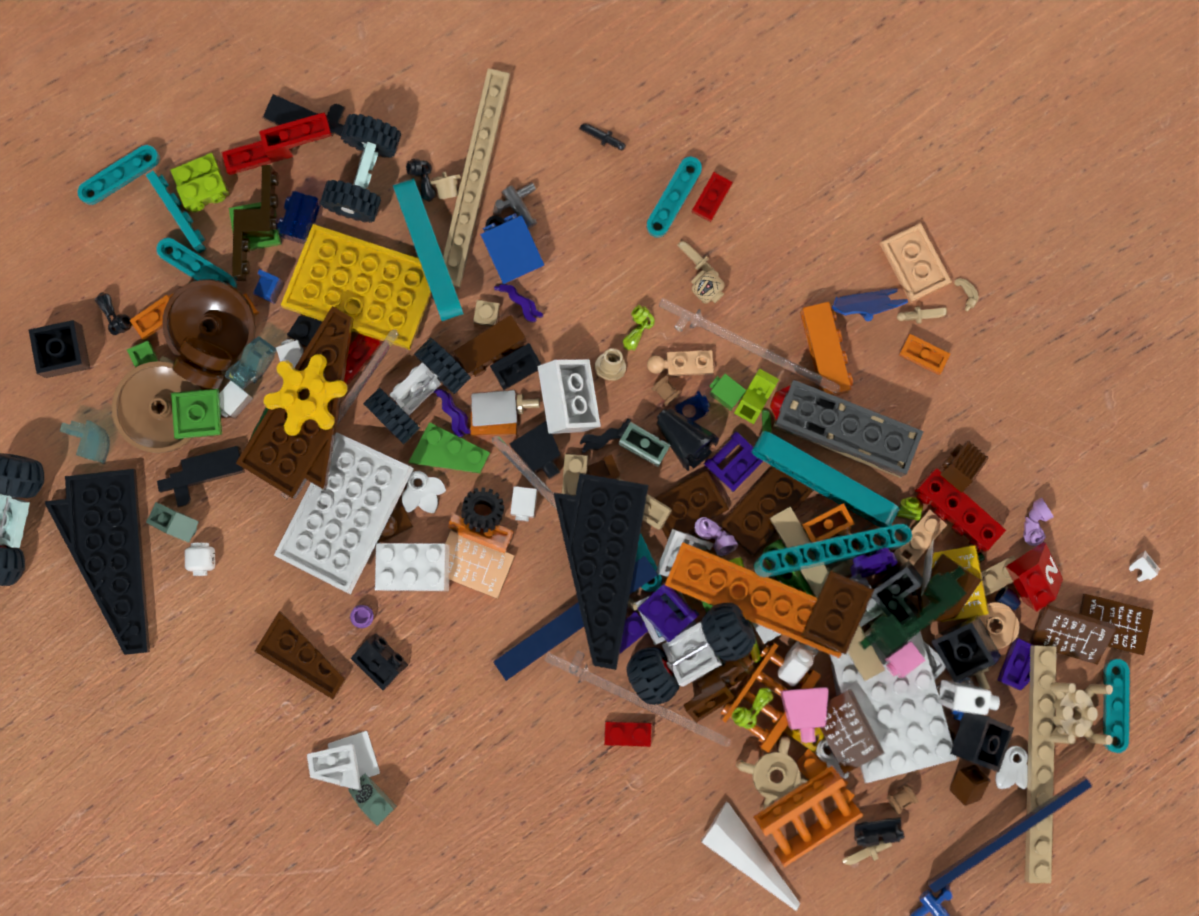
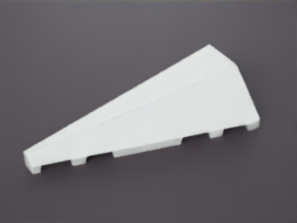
M726 802L701 838V842L797 911L800 905L799 901L731 805Z

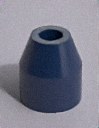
M1007 586L1001 588L995 596V601L1009 606L1012 610H1016L1021 604L1017 594Z

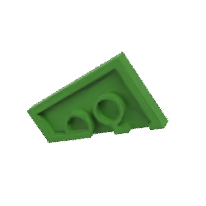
M429 422L408 463L481 474L491 453Z

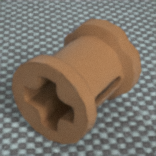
M667 376L663 377L651 388L653 392L656 391L663 398L666 406L681 394L680 390L677 391L671 385Z
M904 785L903 789L895 795L887 796V800L898 815L902 813L901 810L918 802L908 785Z

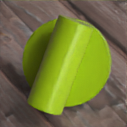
M914 497L902 499L896 516L920 521L923 505Z

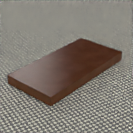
M773 467L719 526L729 535H733L737 543L750 555L754 556L776 532L770 518L789 507L795 512L814 490Z

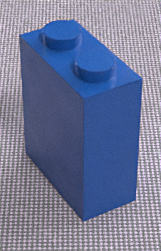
M516 213L504 218V224L496 226L493 223L484 227V233L480 234L503 284L544 266L522 215L517 217Z

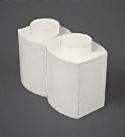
M796 641L786 654L784 663L778 670L779 678L791 686H795L812 666L813 658L819 650Z

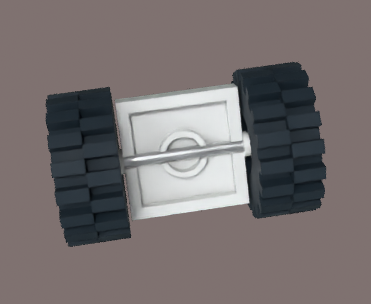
M431 337L414 353L422 363L413 368L409 376L394 387L393 392L390 394L391 398L379 387L363 403L403 444L420 429L408 415L426 400L441 383L455 394L471 379L460 364Z

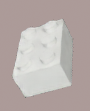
M553 360L538 366L549 434L585 432L601 427L590 360Z
M376 543L375 590L449 591V545Z

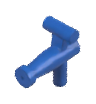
M949 885L940 889L941 893L937 897L930 890L923 892L919 896V900L923 905L909 916H925L929 912L933 916H950L941 904L944 900H951L953 897Z

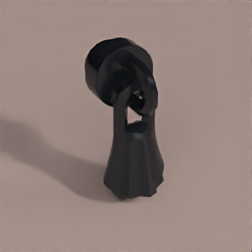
M412 158L406 163L407 174H411L412 177H419L421 175V197L425 201L430 202L437 196L428 177L432 167L427 161Z
M99 293L95 298V302L109 321V332L112 335H118L128 331L132 325L130 317L125 314L116 316L109 294Z

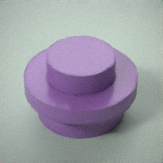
M359 605L352 610L350 619L354 626L366 628L373 622L374 614L368 606Z

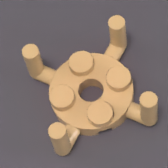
M1073 683L1051 684L1050 689L1057 698L1053 708H1056V716H1053L1056 728L1051 733L1050 740L1056 743L1073 744L1075 737L1085 736L1090 743L1110 745L1112 743L1110 735L1094 734L1090 729L1098 715L1097 709L1093 707L1091 698L1094 694H1111L1113 692L1112 686L1090 684L1083 691L1076 690ZM1073 708L1075 709V717H1074V718H1073V710H1072Z
M786 736L779 737L778 742L780 746L778 752L764 754L755 765L746 763L743 760L736 762V767L740 771L752 774L755 788L761 795L766 797L764 804L760 806L761 811L772 805L775 800L781 799L809 781V779L800 778L797 764L787 755L790 739ZM775 769L781 770L783 774L782 780L778 783L770 780V773Z

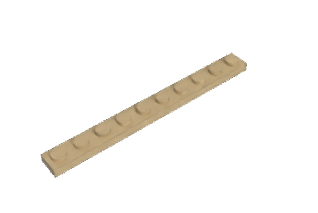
M488 69L443 255L453 286L456 288L461 287L510 79V73Z
M1031 645L1027 814L1053 797L1054 742L1050 740V735L1055 730L1053 716H1055V708H1053L1055 695L1050 686L1052 683H1056L1055 646ZM1053 814L1026 831L1025 881L1028 883H1051Z

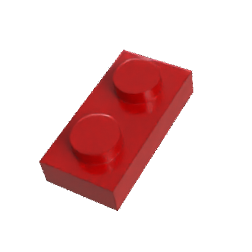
M713 172L695 203L692 213L711 223L733 182Z
M605 721L604 745L651 747L652 723Z

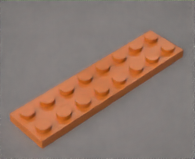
M682 542L665 586L713 606L720 603H733L742 610V614L747 620L840 658L842 653L802 636L817 602V597L771 578L761 577L754 571Z

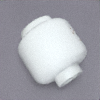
M190 543L191 547L185 549V569L193 571V576H207V571L215 568V549L210 547L209 543Z

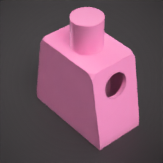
M828 688L780 691L789 728L800 729L801 742H815V728L825 727Z

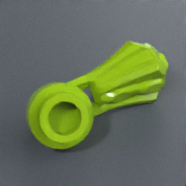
M638 305L631 312L633 321L639 325L623 339V345L626 350H636L644 328L650 329L655 323L654 317L645 306ZM647 317H648V318L650 319V321H651L650 324H647V323H648V319H646Z
M760 688L750 711L744 707L736 708L732 713L734 723L746 729L753 728L757 723L756 716L774 698L772 691L769 688Z

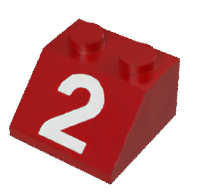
M1042 542L1005 566L1022 601L1037 612L1056 600L1063 577L1045 542Z

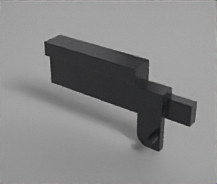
M273 94L263 118L275 125H282L317 115V113ZM333 104L327 113L331 137L334 134L341 137L344 125L339 122L343 117L345 107L339 104Z
M234 446L182 459L183 471L169 474L170 478L157 481L159 492L174 490L177 507L188 505L191 501L190 486L245 473L244 468L236 464L242 454L241 448Z

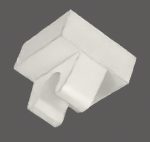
M1146 551L1139 554L1129 567L1130 571L1134 569L1142 571V574L1137 577L1139 582L1148 578L1151 580L1158 575L1160 570Z

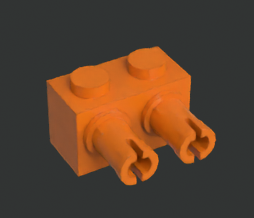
M843 503L807 521L801 526L811 543L831 539L830 536L832 535L837 537L850 535L849 529L851 528L850 526L854 525V522ZM851 541V546L854 550L859 548L856 542ZM829 546L830 553L837 556L833 547Z

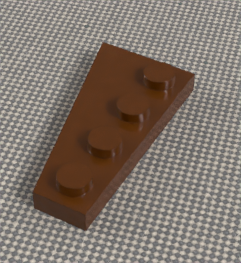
M279 611L254 652L329 698L335 699L346 678Z

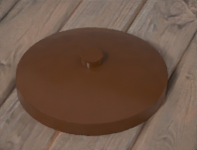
M203 279L186 284L172 295L163 313L164 337L169 348L176 356L183 355L180 348L184 338L194 337L210 342L227 351L233 358L230 364L232 366L249 351L255 337V316L248 300L235 287L219 280Z

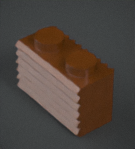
M967 441L963 445L958 444L951 451V455L942 464L944 469L940 474L961 493L974 481L989 459L988 456H985V453L978 450V447L971 444V441Z

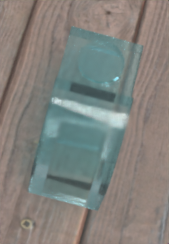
M260 336L256 337L245 346L241 359L226 371L225 377L242 389L252 382L255 384L269 368L276 348Z
M89 420L86 421V424L71 421L70 425L62 423L60 432L81 438L76 453L77 456L105 464L110 448V440L104 428Z

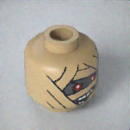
M705 270L701 271L691 282L693 284L692 292L705 304L711 301L716 303L724 295L722 290L725 287V283L711 270L707 272Z

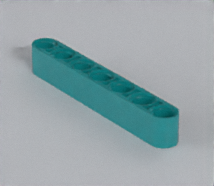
M414 178L393 185L441 321L463 315L459 299Z
M762 431L752 449V454L839 505L844 503L846 509L880 528L891 526L899 511V507L893 502L770 432Z
M897 524L771 551L763 554L755 561L754 570L761 577H771L849 560L861 555L876 554V551L883 548L895 550L909 543L912 538V531L907 525ZM895 532L901 535L902 541L896 539ZM873 536L880 540V546L873 542ZM851 541L858 544L859 551L852 548ZM829 546L836 548L837 556L830 553ZM808 550L815 554V560L808 558ZM785 555L792 557L793 565L786 563ZM763 560L771 563V570L764 568Z

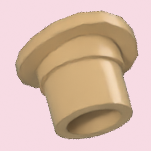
M442 172V176L430 179V184H435L439 199L458 196L457 179H461V176H447L446 172Z
M612 348L600 355L595 362L597 375L606 380L615 381L621 379L626 372V364L622 353Z

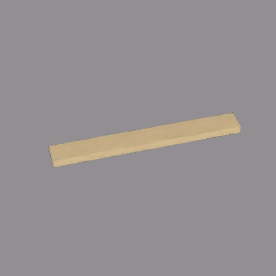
M791 507L770 518L786 548L811 543ZM808 550V558L815 560V554ZM825 565L800 570L812 593L817 598L829 574ZM859 625L847 653L865 682L883 672L885 668Z

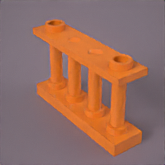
M772 643L771 646L767 644L759 655L762 657L761 661L732 703L728 702L720 712L723 715L721 717L722 721L726 723L729 718H732L733 711L743 698L753 705L756 695L751 693L749 688L756 679L780 696V691L788 690L762 672V669L769 660L779 667L784 663V658L775 653L779 645ZM814 670L806 672L798 682L800 684L798 689L813 688L821 675ZM767 704L761 711L771 717V721L774 722L770 730H763L758 725L747 730L759 738L758 740L761 742L759 747L769 753L788 725L785 709L777 711Z
M833 766L825 769L753 816L763 834L768 836L772 833L780 846L773 851L784 868L863 816L852 800L850 803H846L839 790L846 784ZM832 795L838 809L826 815L819 802ZM812 808L819 821L807 828L800 814ZM792 821L799 834L787 841L780 827Z

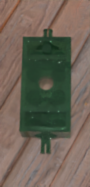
M958 566L951 573L948 571L942 575L939 572L929 580L926 585L928 588L924 594L931 603L920 613V618L917 619L916 616H913L904 623V626H901L893 614L887 618L883 615L871 626L872 631L862 641L858 642L863 650H866L875 643L883 654L888 657L964 598L967 593L956 581L965 575L964 570Z

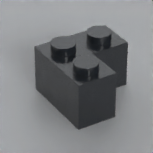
M907 561L871 587L874 589L873 599L897 630L915 619L918 614V609L908 597V594L922 586L923 578L910 561Z

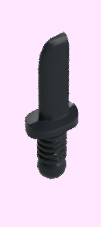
M582 124L579 128L581 131L602 141V146L608 144L618 148L620 151H623L626 147L624 142H620V140L612 136L613 132L608 131L606 134L589 124Z

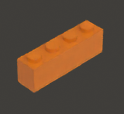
M829 302L802 308L800 315L819 390L833 396L848 393L851 390V386H853V378L851 373H847L845 364H848L846 352L841 350L840 342H842V335L840 329L835 327L834 321L837 320L836 312L830 307Z

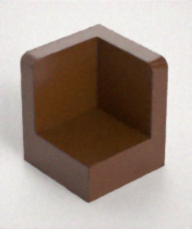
M612 454L603 457V460L587 466L589 475L611 479L620 478V473Z
M972 765L958 771L950 787V792L964 806H967L982 799L991 780L976 765Z

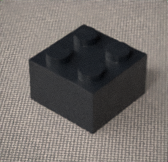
M71 320L28 330L36 374L44 378H50L90 369L83 326L78 322Z
M978 615L938 633L931 641L954 682L995 665L1001 657Z
M965 712L961 718L960 727L953 741L950 754L999 772L1014 727L981 714Z

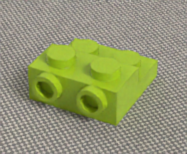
M212 153L170 170L177 185L176 188L181 201L188 212L201 211L205 205L220 203L225 200V197L230 195Z

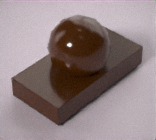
M404 506L392 511L377 543H382L413 528Z

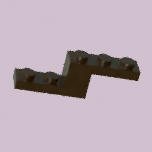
M262 165L261 209H234L232 276L237 281H246V274L250 273V263L247 261V252H250V239L247 237H274V230L278 229V219L275 216V208H278V195L275 194V186L279 184L278 172H275L271 165Z

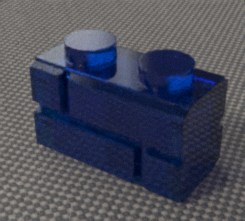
M292 191L291 197L287 196L284 204V209H286L284 218L281 217L277 225V230H279L282 238L305 245L321 206L320 200L317 197L305 195L297 191Z

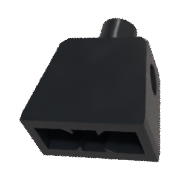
M547 421L509 443L512 450L534 474L543 469L550 480L561 473L554 463L561 458V454L553 434L548 433Z

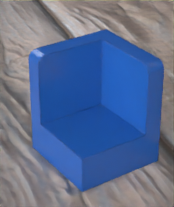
M259 269L257 274L260 276V279L253 294L275 304L284 283L280 278Z

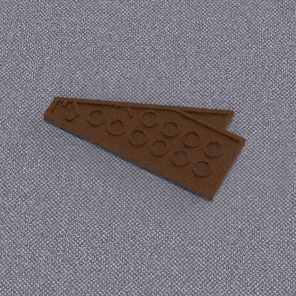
M332 306L294 368L296 370L306 369L311 357L321 354L327 360V365L323 372L325 380L329 382L336 380L344 381L354 319ZM308 388L301 390V392L299 391L301 400L308 399L310 395ZM341 397L333 398L328 403V411L335 419L332 428L329 430L321 429L315 420L309 419L302 424L301 431L295 436H290L284 431V424L288 417L286 410L283 408L269 409L236 464L293 499H296L307 480L326 490Z

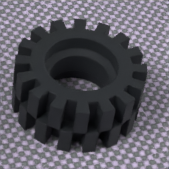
M482 487L481 492L476 488L473 493L470 491L467 497L465 496L461 517L462 519L464 518L465 525L469 523L471 530L473 527H477L476 532H480V528H482L485 533L488 532V528L492 531L495 529V526H499L504 512L503 499H499L497 492L493 495L492 489H489V492H485L486 488ZM479 504L487 505L491 508V513L487 516L479 515L474 511V507Z

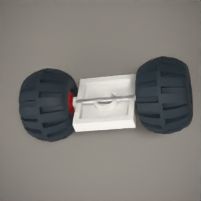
M733 603L714 605L706 612L702 622L679 634L671 642L662 644L664 651L656 647H648L637 651L630 658L626 671L628 680L638 697L651 705L668 702L675 696L680 686L684 687L720 666L722 663L719 657L726 661H734L745 657L755 645L756 637L750 621L743 616L742 610Z

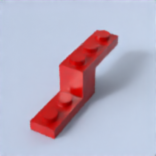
M324 112L259 131L261 141L221 153L228 175H233L262 165L292 158L294 156L291 148L331 137L332 134Z

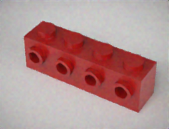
M937 468L932 470L914 490L918 494L917 498L925 505L930 504L935 509L934 513L943 521L945 519L952 524V530L960 536L964 535L970 540L968 542L969 545H976L978 552L980 550L982 552L989 551L1005 533L1006 529L964 492L961 493L940 475L942 473Z

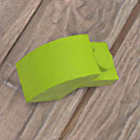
M759 368L734 414L754 424L779 379Z

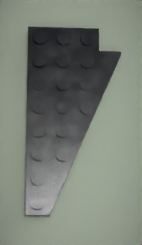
M127 469L65 476L66 499L45 501V505L124 655L150 652L136 470Z
M580 473L576 496L554 492V500L593 666L617 670L649 485Z

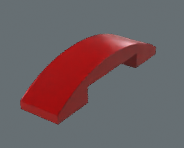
M359 334L349 346L344 382L347 385L363 369L383 341Z

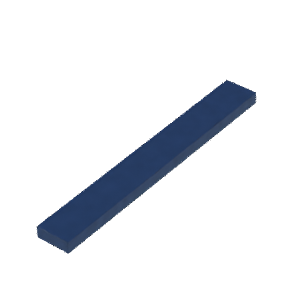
M646 556L635 562L630 594L658 575ZM579 603L573 605L493 661L506 681L584 627Z
M1085 776L1081 777L928 881L929 887L933 893H936L1089 790L1093 785Z

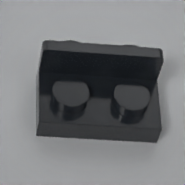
M374 634L367 639L350 658L383 691L408 667L404 658L399 653H396L388 645L387 641L378 634Z

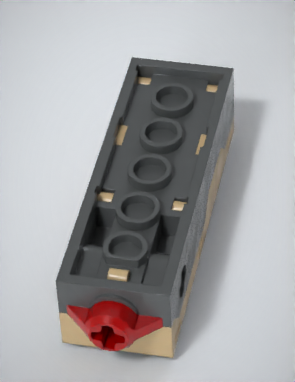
M793 380L789 386L776 391L770 403V408L775 418L773 428L899 478L907 475L923 434L922 430L796 380Z

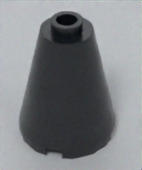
M664 409L657 416L658 428L668 444L671 445V449L683 468L689 471V466L694 469L712 453L709 449L712 444L717 446L719 442L716 434L674 409Z

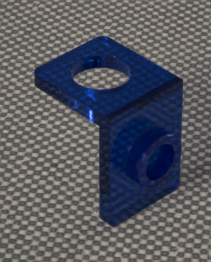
M697 391L693 397L675 405L676 411L684 415L682 412L684 406H694L696 413L693 417L689 418L692 421L706 416L710 407L708 399L705 395H701L700 391Z

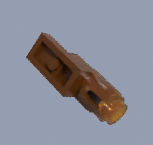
M748 655L734 661L723 660L720 666L697 680L702 693L683 705L686 712L696 723L735 698L730 688L743 680L755 668Z

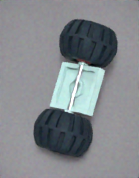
M0 453V586L14 585L21 578L25 570V557L19 548L23 538V530L30 503L18 498H32L36 496L44 484V469L39 461Z

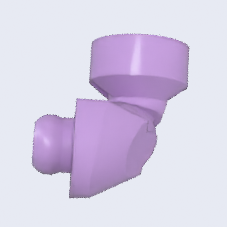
M1042 497L1033 502V508L1028 513L1029 517L1025 516L1023 537L1025 542L1032 546L1041 544L1046 537L1038 521H1048L1054 517Z
M702 517L695 523V531L703 540L715 538L713 547L718 556L727 555L738 547L734 536L727 535L725 531H721V527L716 522L711 521L707 517Z

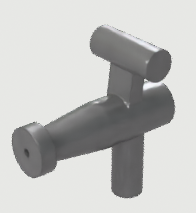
M531 182L518 191L512 185L504 189L502 195L506 201L497 200L493 213L500 215L502 209L511 206L518 217L522 215L528 230L534 227L537 221L532 219L522 198L536 190L534 184Z

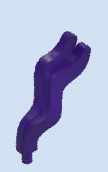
M505 284L494 286L495 291L508 293L511 301L522 306L523 315L527 321L536 322L537 319L535 317L542 318L544 316L542 312L536 309L535 303L521 296L514 286Z
M436 389L434 393L442 400V410L452 419L453 433L458 437H463L462 431L465 434H470L471 430L468 427L467 415L454 405L450 393L443 389Z

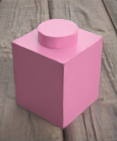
M910 641L886 657L885 660L888 664L885 666L894 677L897 675L898 678H903L926 660Z

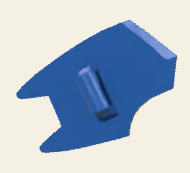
M883 289L875 292L836 297L832 308L835 312L845 316L859 313L865 321L869 322L873 319V315L908 303V299L891 300L888 295L896 293L898 289Z

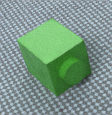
M726 374L721 378L717 376L709 386L712 388L709 395L730 411L746 392V389Z

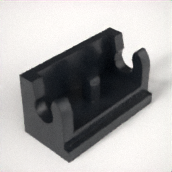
M530 343L490 365V368L502 389L506 390L537 372L541 362Z

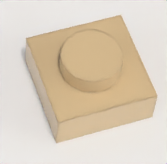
M477 300L473 323L487 326L497 324L500 304Z

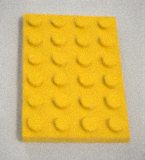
M313 224L281 302V307L323 321L331 307L334 306L354 319L352 331L411 350L432 293L418 258Z

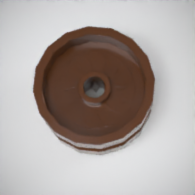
M194 337L184 338L180 348L183 355L176 357L172 366L173 371L185 380L210 389L220 388L224 379L222 371H226L229 368L233 359L227 351L210 342Z

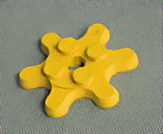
M321 354L312 356L308 367L304 370H296L292 363L287 360L279 362L276 370L283 379V386L278 392H270L264 397L266 408L270 410L283 408L286 410L288 417L284 424V431L290 436L297 435L301 431L302 424L309 419L315 420L321 429L329 430L332 428L335 419L328 411V403L331 399L343 397L347 393L348 387L344 381L336 380L329 382L325 380L323 372L327 365V360ZM308 388L310 391L308 399L301 400L299 391L301 392V390Z

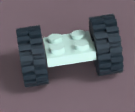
M349 114L344 124L341 140L348 144V146L363 151L353 185L352 183H344L339 180L338 182L336 180H328L320 205L328 209V211L335 212L337 215L345 216L348 219L360 220L365 223L374 222L381 199L377 194L366 189L372 174L368 173V170L372 171L377 157L392 158V156H395L401 138L400 130L390 126L391 124L387 122H382L380 119H373L371 116Z

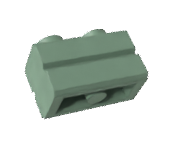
M630 422L619 441L620 446L657 467L660 466L671 446L663 440L660 441L658 437Z

